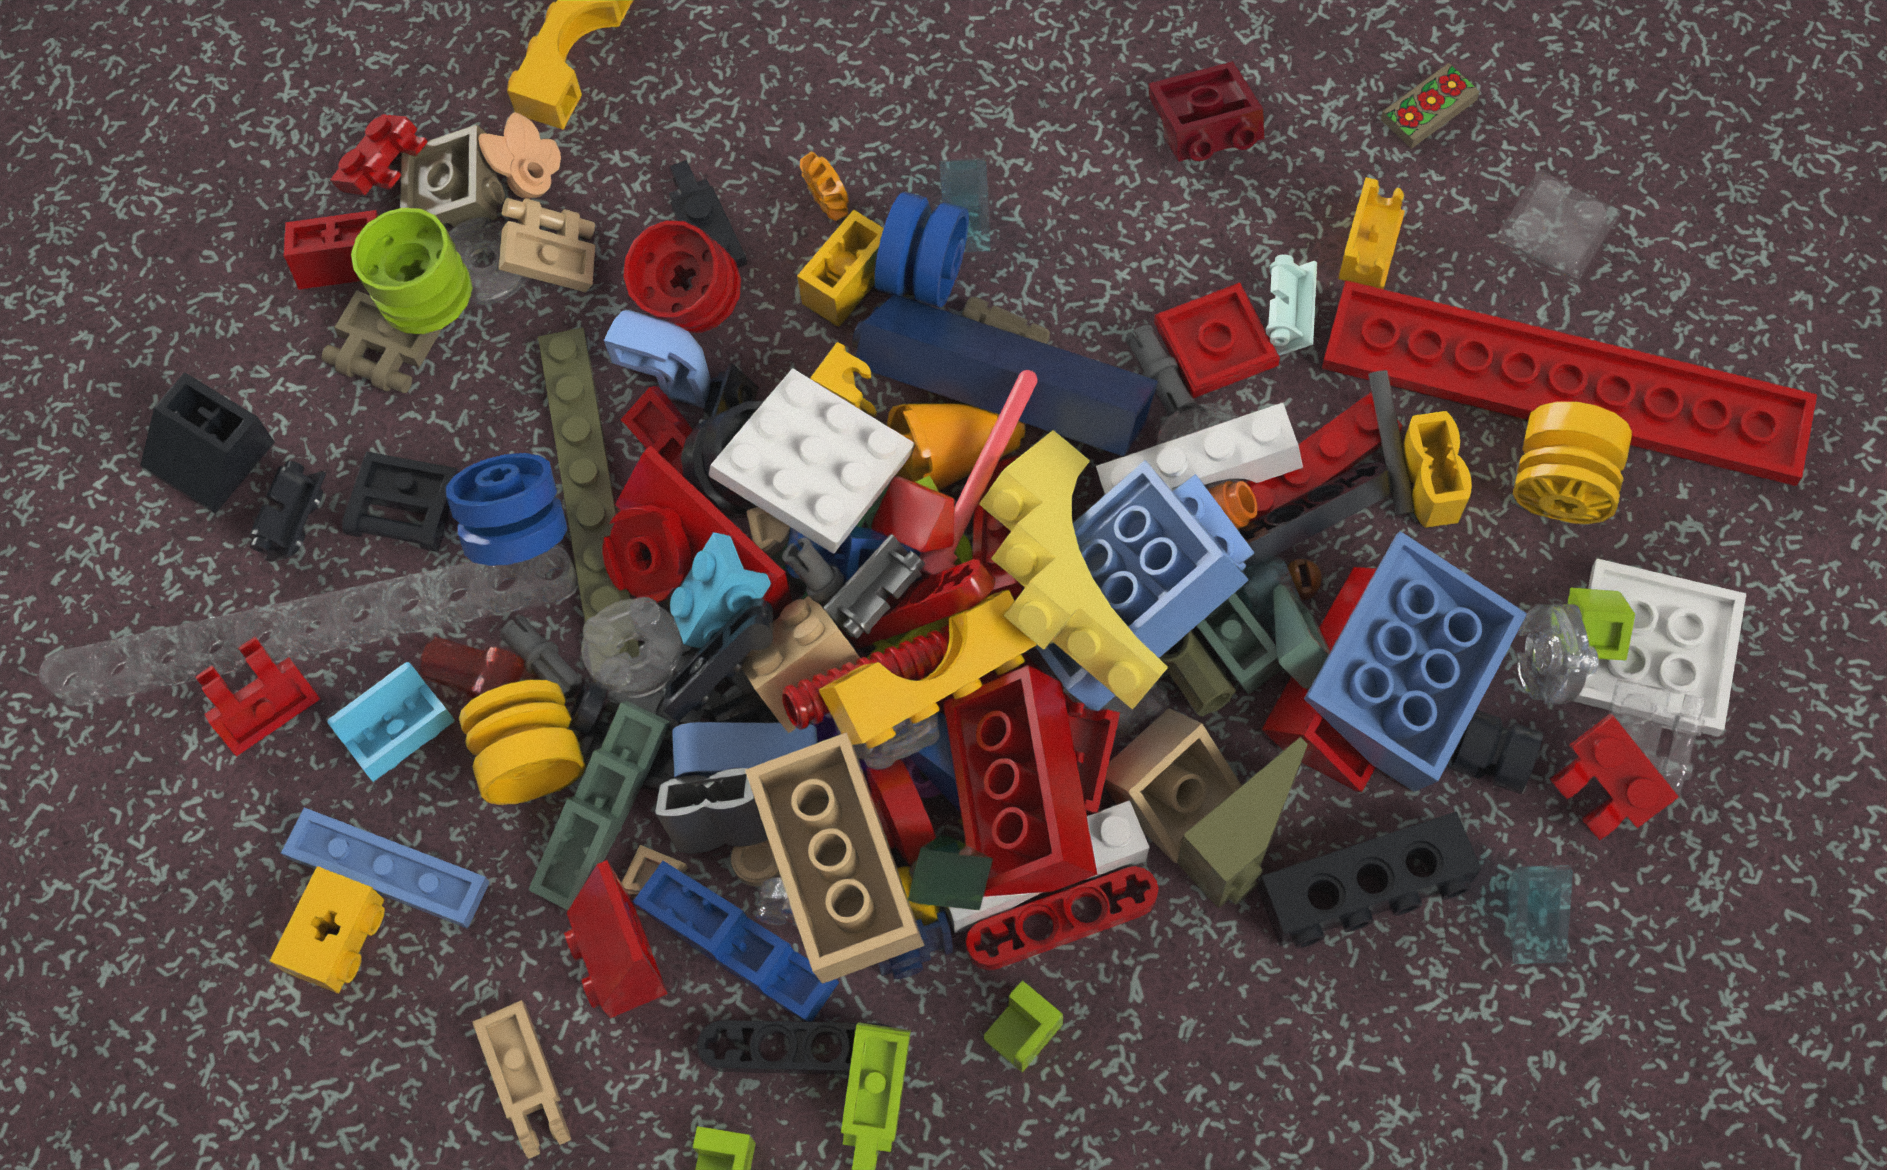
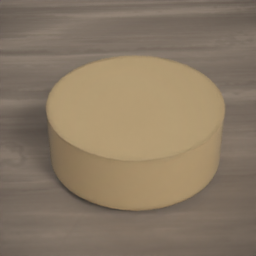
M769 840L751 846H734L731 854V864L736 876L745 884L763 886L771 883L780 874Z

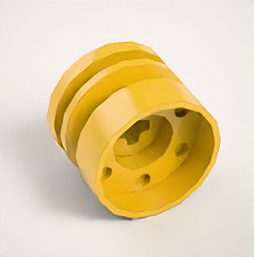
M1554 402L1536 408L1529 416L1522 448L1525 455L1520 458L1512 493L1517 503L1530 513L1573 524L1603 522L1614 516L1618 507L1619 492L1623 482L1621 471L1624 470L1632 437V431L1628 423L1614 412L1596 405L1580 402Z
M525 680L509 683L481 694L471 700L461 710L459 716L462 731L467 735L465 740L467 749L473 755H477L472 767L480 795L486 802L497 805L528 802L560 791L573 784L583 775L586 765L576 735L572 730L567 729L571 717L569 711L564 706L566 700L558 683L548 680Z

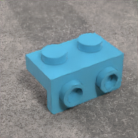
M713 532L703 550L699 551L695 556L692 568L683 583L672 594L669 604L671 614L674 616L683 644L686 646L702 648L748 601L756 598L762 599L771 585L767 574L743 569L731 536Z
M406 662L330 717L328 724L364 772L374 782L387 771L395 768L402 760L426 742L435 738L455 720L411 663Z

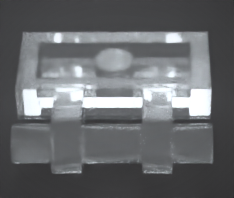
M1617 678L1608 715L1612 714L1659 773L1664 775L1663 778L1680 798L1684 780H1690L1694 764L1689 761L1696 735L1702 736L1705 720L1701 718L1705 699L1685 694L1680 713L1667 711L1671 697L1669 690ZM1662 728L1675 730L1669 757L1656 755Z

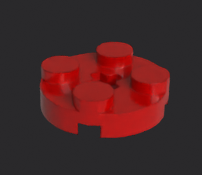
M651 504L638 505L618 512L609 523H614L610 536L604 537L602 545L603 561L609 578L619 591L627 589L631 595L636 596L637 598L631 600L639 604L650 605L670 599L675 589L681 586L693 565L689 541L682 528L679 514L671 508L661 509ZM647 547L651 552L652 562L650 559L644 560L642 556V550H645Z

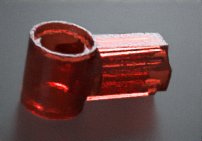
M435 636L430 643L426 644L423 650L419 674L424 680L466 692L470 698L474 699L497 687L520 682L525 670V661L516 654L501 648L488 646L483 651Z

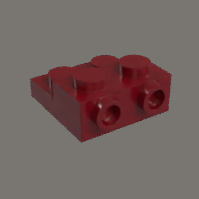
M1233 61L1148 83L1149 99L1163 121L1164 138L1178 162L1187 159L1198 162L1205 161L1214 152L1228 148L1246 150L1251 148L1258 140L1265 139L1263 107Z

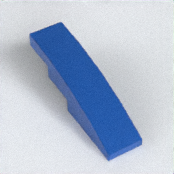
M665 861L661 862L632 902L636 907L683 941L803 1022H812L839 984L837 979L822 984L813 973L809 959L794 951L788 942L748 918L744 911Z

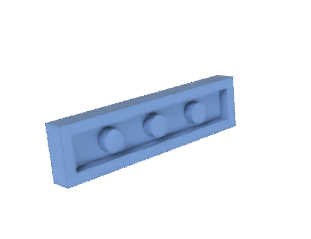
M305 807L281 852L289 860L312 869H316L318 866L368 885L379 895L467 929L490 883L485 876Z

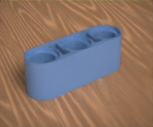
M695 722L681 724L672 730L674 778L687 775H700L709 778L727 769L757 766L816 744L817 728L809 724L805 729L799 730L796 728L788 734L781 723Z

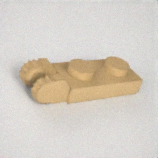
M521 1000L473 1021V1026L506 1118L513 1122L526 1157L530 1159L540 1154L539 1140L526 1116L539 1109L544 1108L551 1134L559 1145L570 1141L571 1136L558 1101L561 1099L526 1004Z

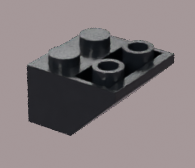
M184 372L153 409L140 466L148 473L216 514L275 441L256 415Z

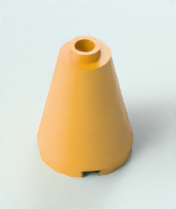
M966 403L901 404L893 406L888 414L887 426L915 443L912 455L898 471L897 475L913 482L930 475L938 491L970 475L999 414ZM1018 421L1001 458L1019 448L1021 438L1025 436V424Z

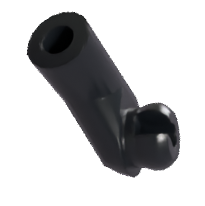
M753 694L741 695L708 711L710 722L780 723L762 698Z

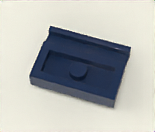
M944 911L936 913L937 922L923 926L921 919L916 920L924 946L878 963L881 976L892 973L894 979L907 978L924 969L922 963L931 960L930 952L944 948L946 955L953 953L951 931Z

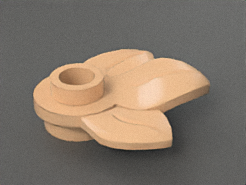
M514 112L506 122L504 136L486 133L479 135V145L487 163L494 171L507 176L508 186L517 196L527 199L537 198L549 190L551 175L559 170L560 150L554 140L540 139L538 129L532 121Z

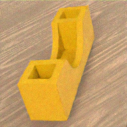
M557 0L552 2L547 10L545 23L538 36L532 37L528 44L523 63L519 70H515L509 78L507 93L515 113L563 130L582 96L575 71L565 63L569 50L579 38L593 30L619 27L633 0Z
M1006 590L990 594L976 606L948 618L950 635L946 654L940 665L927 677L919 681L904 679L891 673L882 664L876 662L862 665L820 688L819 692L841 734L847 732L852 745L865 743L868 749L876 747L896 735L893 726L908 718L912 724L920 722L938 712L940 709L936 702L952 694L955 699H959L979 689L982 686L979 678L990 671L995 670L997 675H1001L1024 663L1025 660L1022 653L1035 647L1037 644L1004 617L1015 602L1010 591Z

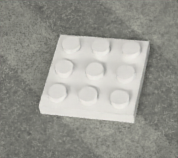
M792 368L712 462L709 477L834 554L912 455L915 443Z
M1596 559L1592 566L1588 589L1621 592L1635 613L1627 661L1579 658L1575 656L1567 700L1719 737L1725 729L1746 593Z

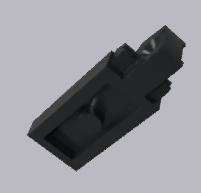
M687 160L671 165L673 181L678 190L670 192L669 197L677 221H685L703 230L725 248L736 261L738 268L747 265L743 249L713 186L709 185L707 179L696 182Z

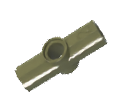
M1192 629L1184 636L1183 645L1178 652L1170 655L1168 650L1159 658L1168 666L1167 671L1199 716L1203 717L1211 712L1218 711L1230 702V698L1236 692L1233 685L1206 649L1202 636L1195 629Z

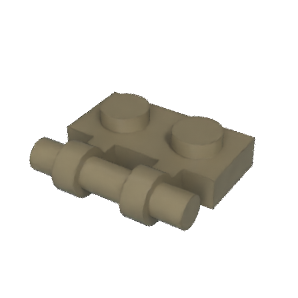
M356 291L334 327L339 337L346 339V342L341 349L327 345L322 352L321 359L323 362L335 366V370L345 376L353 377L356 374L371 380L372 385L381 390L390 391V389H394L401 393H407L412 384V377L399 372L400 366L403 362L420 368L441 329L426 334H411L397 330L387 323L370 295ZM367 348L383 354L378 363L362 357Z

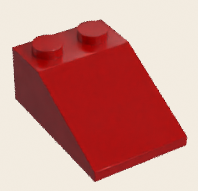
M608 860L595 866L568 909L567 916L572 929L564 932L574 960L578 961L583 958L589 976L581 979L591 1007L601 1006L607 1016L612 1018L667 995L668 992L635 905L632 903L633 900Z

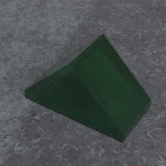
M940 835L921 847L907 901L918 904L980 910L993 858L952 837Z

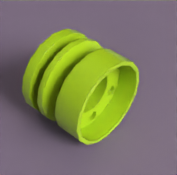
M399 208L388 211L367 223L356 237L351 253L353 270L369 292L379 312L391 327L404 333L426 334L440 330L456 320L468 305L472 292L470 273L463 263L461 256L456 251L446 228L435 215L418 208Z

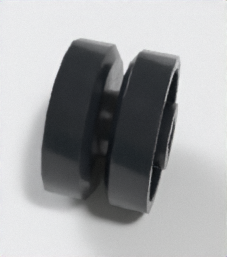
M745 401L697 424L685 440L681 456L683 477L728 519L747 517V510L758 506L709 477L710 465L764 401Z

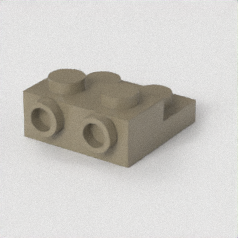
M476 124L429 140L417 156L402 153L400 208L425 210L435 215L442 224L449 223L458 231L497 219V205L504 202L505 194L501 183L497 179V172L487 163L479 145V135L486 132Z

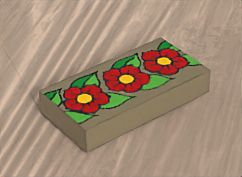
M1448 63L1383 110L1381 121L1412 149L1477 101L1480 91Z

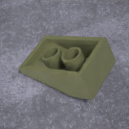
M1301 737L1183 835L1177 860L1178 865L1218 909L1229 899L1237 905L1258 886L1255 880L1263 871L1260 866L1308 745Z

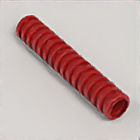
M949 625L941 627L940 632L937 630L928 632L926 637L922 635L914 637L912 643L907 640L901 642L898 649L894 646L888 647L884 650V655L877 651L870 655V659L866 657L857 659L855 665L851 662L843 664L841 671L837 668L827 671L826 677L819 673L813 676L812 682L808 679L798 682L797 688L792 684L783 688L782 702L790 722L796 728L802 730L808 727L809 721L813 724L822 722L824 715L829 719L833 718L819 689L862 665L879 662L891 673L913 681H919L927 677L940 665L946 654L950 635Z

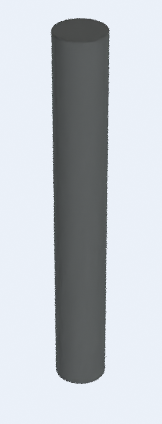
M1388 371L1373 372L1368 374L1385 463L1393 487L1391 494L1395 514L1399 516L1414 513L1412 493Z

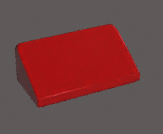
M901 476L893 477L873 519L872 530L887 537L892 534L900 543L920 552L954 547V499Z

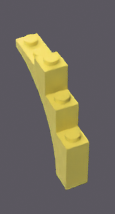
M1052 430L1007 466L979 503L980 506L1011 531L991 559L1025 587L1004 617L1043 650L1050 643H1055L1133 710L1167 670L1168 666L1135 636L1113 610L1092 578L1078 547L1072 523V494L1077 478L1090 460Z

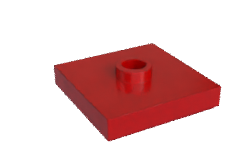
M1241 283L1155 314L1154 324L1171 357L1179 365L1178 371L1193 399L1279 366L1280 357L1270 342L1269 336L1266 335V330Z

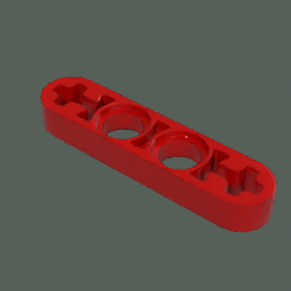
M970 560L913 582L898 599L890 595L886 599L890 608L870 629L871 632L868 635L862 633L858 639L850 638L840 626L839 629L854 648H864L872 645L874 642L894 637L976 606L990 594L996 581L980 560Z
M1137 866L1127 867L981 920L973 925L967 934L966 947L968 957L980 969L995 970L1141 917L1150 912L1156 904L1158 895L1157 880L1145 868ZM1134 880L1138 887L1147 886L1148 890L1143 893L1142 903L1136 904L1132 897H1126L1116 901V908L1119 912L1115 914L1110 913L1109 898L1102 889L1110 887L1111 896L1115 897L1126 891L1127 881ZM1082 897L1093 898L1101 906V915L1093 922H1080L1072 914L1071 908L1074 902ZM1040 914L1050 919L1053 924V931L1048 938L1036 941L1026 936L1023 931V925L1027 918L1032 915ZM1015 923L1016 938L1022 948L1014 950L1011 939L998 945V955L995 957H989L986 950L976 951L975 947L981 944L982 934L990 932L993 939H999L1009 935L1006 924Z

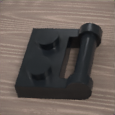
M366 451L343 517V533L355 537H361L365 533L420 544L423 550L439 551L444 536V526L450 511L446 497V486L459 473L457 468ZM370 504L426 514L424 524L420 525L367 515Z

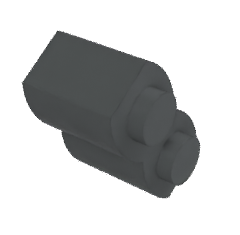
M748 768L727 769L709 778L700 775L681 776L660 785L655 814L677 851L695 854L714 850L724 844L742 847L756 845L768 840L745 771Z

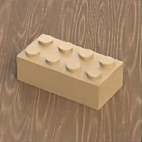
M847 732L745 770L812 971L822 984L924 946L856 751Z

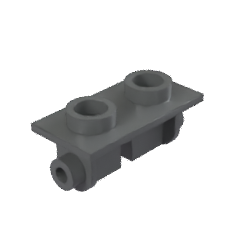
M891 534L823 609L850 638L858 639L862 633L868 635L871 632L870 629L890 608L886 599L890 595L898 599L916 579L922 576L920 570L925 563L914 552L910 551L908 553L895 536Z

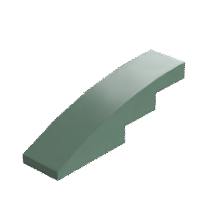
M629 701L620 703L602 747L594 750L575 796L566 800L528 889L529 891L566 910L570 908L595 866L604 861L649 773L671 724L670 721Z

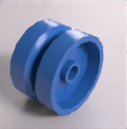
M908 192L899 194L891 207L880 239L874 276L875 288L879 292L889 295L904 296L913 286V293L918 302L937 308L943 307L951 294L962 263L969 227L968 210L965 207L943 202L931 214V207L926 197Z
M528 453L504 454L466 467L446 486V497L453 518L459 522L458 536L464 555L473 563L495 566L526 561L549 551L563 539L568 530L561 501L555 496L557 493L556 483L548 460L540 455Z

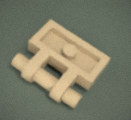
M506 198L502 208V215L517 219L518 223L508 221L502 228L499 270L586 292L593 285L595 244L578 240V236L591 239L595 230V223L580 218L579 213L564 209L560 213L542 208L540 202L527 198L523 202ZM539 226L557 230V234L540 230Z

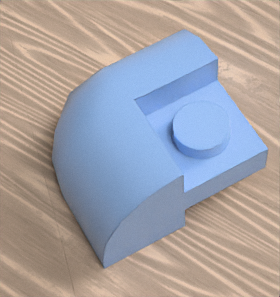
M631 310L622 311L614 319L604 339L611 362L631 370L656 376L659 387L668 398L704 408L711 388V378L703 349L693 336L673 322Z

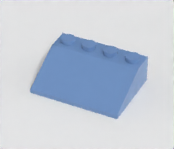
M1146 460L1073 523L1078 547L1092 578L1113 610L1135 636L1158 658L1249 580ZM1050 643L1044 650L1038 645L1035 646L1066 690L1089 709L1099 711L1116 696L1055 643Z
M1400 531L1393 539L1304 700L1373 766L1415 792L1439 781L1527 613Z

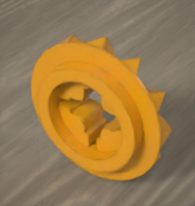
M809 152L800 159V169L814 200L819 204L822 212L826 213L834 221L848 216L847 205H849V198L839 176L823 156L818 157L814 152Z

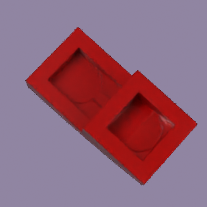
M659 386L649 387L621 418V421L646 449L649 446L653 447L683 476L681 456L685 440L692 432V428Z

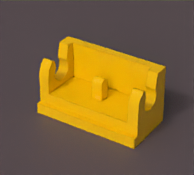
M1366 177L1338 279L1384 289L1405 210H1401L1404 193L1400 188H1396L1392 198L1381 197L1378 195V180Z
M836 342L810 379L858 409L863 410L868 415L876 417L877 411L874 405L864 399L862 392L856 388L853 373L857 372L861 377L870 379L872 375L869 366L862 360L847 353L845 346Z

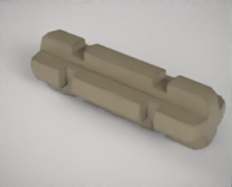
M976 296L970 297L963 308V317L1045 344L1049 342L1050 331L1047 328L1036 323L1029 326L1027 325V319L996 305L989 308V302Z

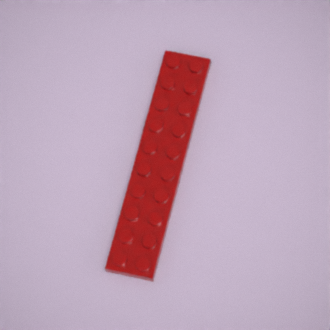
M1347 280L1344 283L1321 368L1369 380L1368 374L1387 370L1390 386L1529 420L1532 411L1541 405L1549 403L1580 402L1596 405L1616 413L1628 423L1632 431L1630 442L1632 446L1797 486L1803 476L1817 394Z

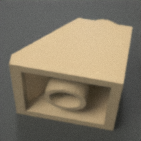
M1170 708L1109 762L1104 787L1116 805L1130 800L1142 831L1174 863H1178L1177 860L1183 835L1242 786L1203 724Z

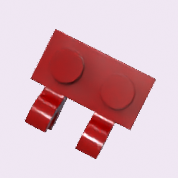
M382 114L369 123L365 129L366 135L356 148L350 150L341 158L338 164L339 169L330 181L344 193L366 195L373 186L390 190L401 177V173L396 170H390L388 166L400 152L417 156L428 141L424 137L414 135L418 129L406 116Z
M253 637L238 647V649L258 678L235 694L213 665L195 676L201 684L203 692L215 705L213 709L204 714L207 721L236 757L320 700L316 691L290 657L276 665L256 637Z
M1612 714L1607 715L1569 744L1578 758L1549 778L1566 799L1579 792L1592 777L1596 778L1610 798L1586 814L1582 820L1599 840L1614 831L1626 817L1633 826L1639 828L1679 798Z

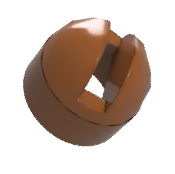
M1309 559L1292 561L1287 565L1282 576V585H1286L1299 600H1307L1314 597L1322 583V574L1319 567ZM1299 569L1306 570L1309 587H1302Z

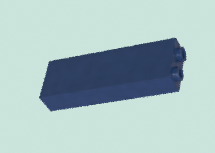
M893 294L880 307L876 306L872 314L865 321L861 320L858 323L852 339V347L857 349L856 358L865 362L871 372L999 415L1019 374L1024 370H1031L1037 376V384L1019 419L1020 422L1049 432L1054 430L1061 436L1121 456L1126 455L1145 426L1158 384L1157 380Z

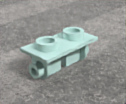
M1278 255L1275 257V262L1270 265L1269 270L1272 275L1271 292L1275 295V299L1270 300L1269 325L1266 327V335L1270 337V342L1280 356L1313 345L1317 262L1312 261L1298 266L1294 263L1292 256Z

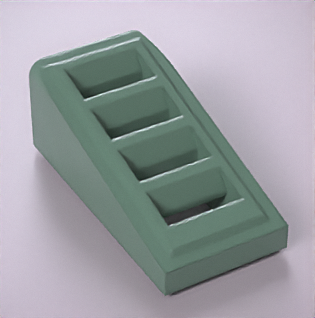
M1280 584L1273 589L1278 661L1303 688L1308 689L1313 684L1331 651L1311 611L1286 585Z

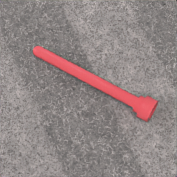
M1024 370L1019 374L954 507V547L921 552L919 557L925 563L920 570L921 578H926L956 566L957 556L954 552L1037 384V376L1033 371Z

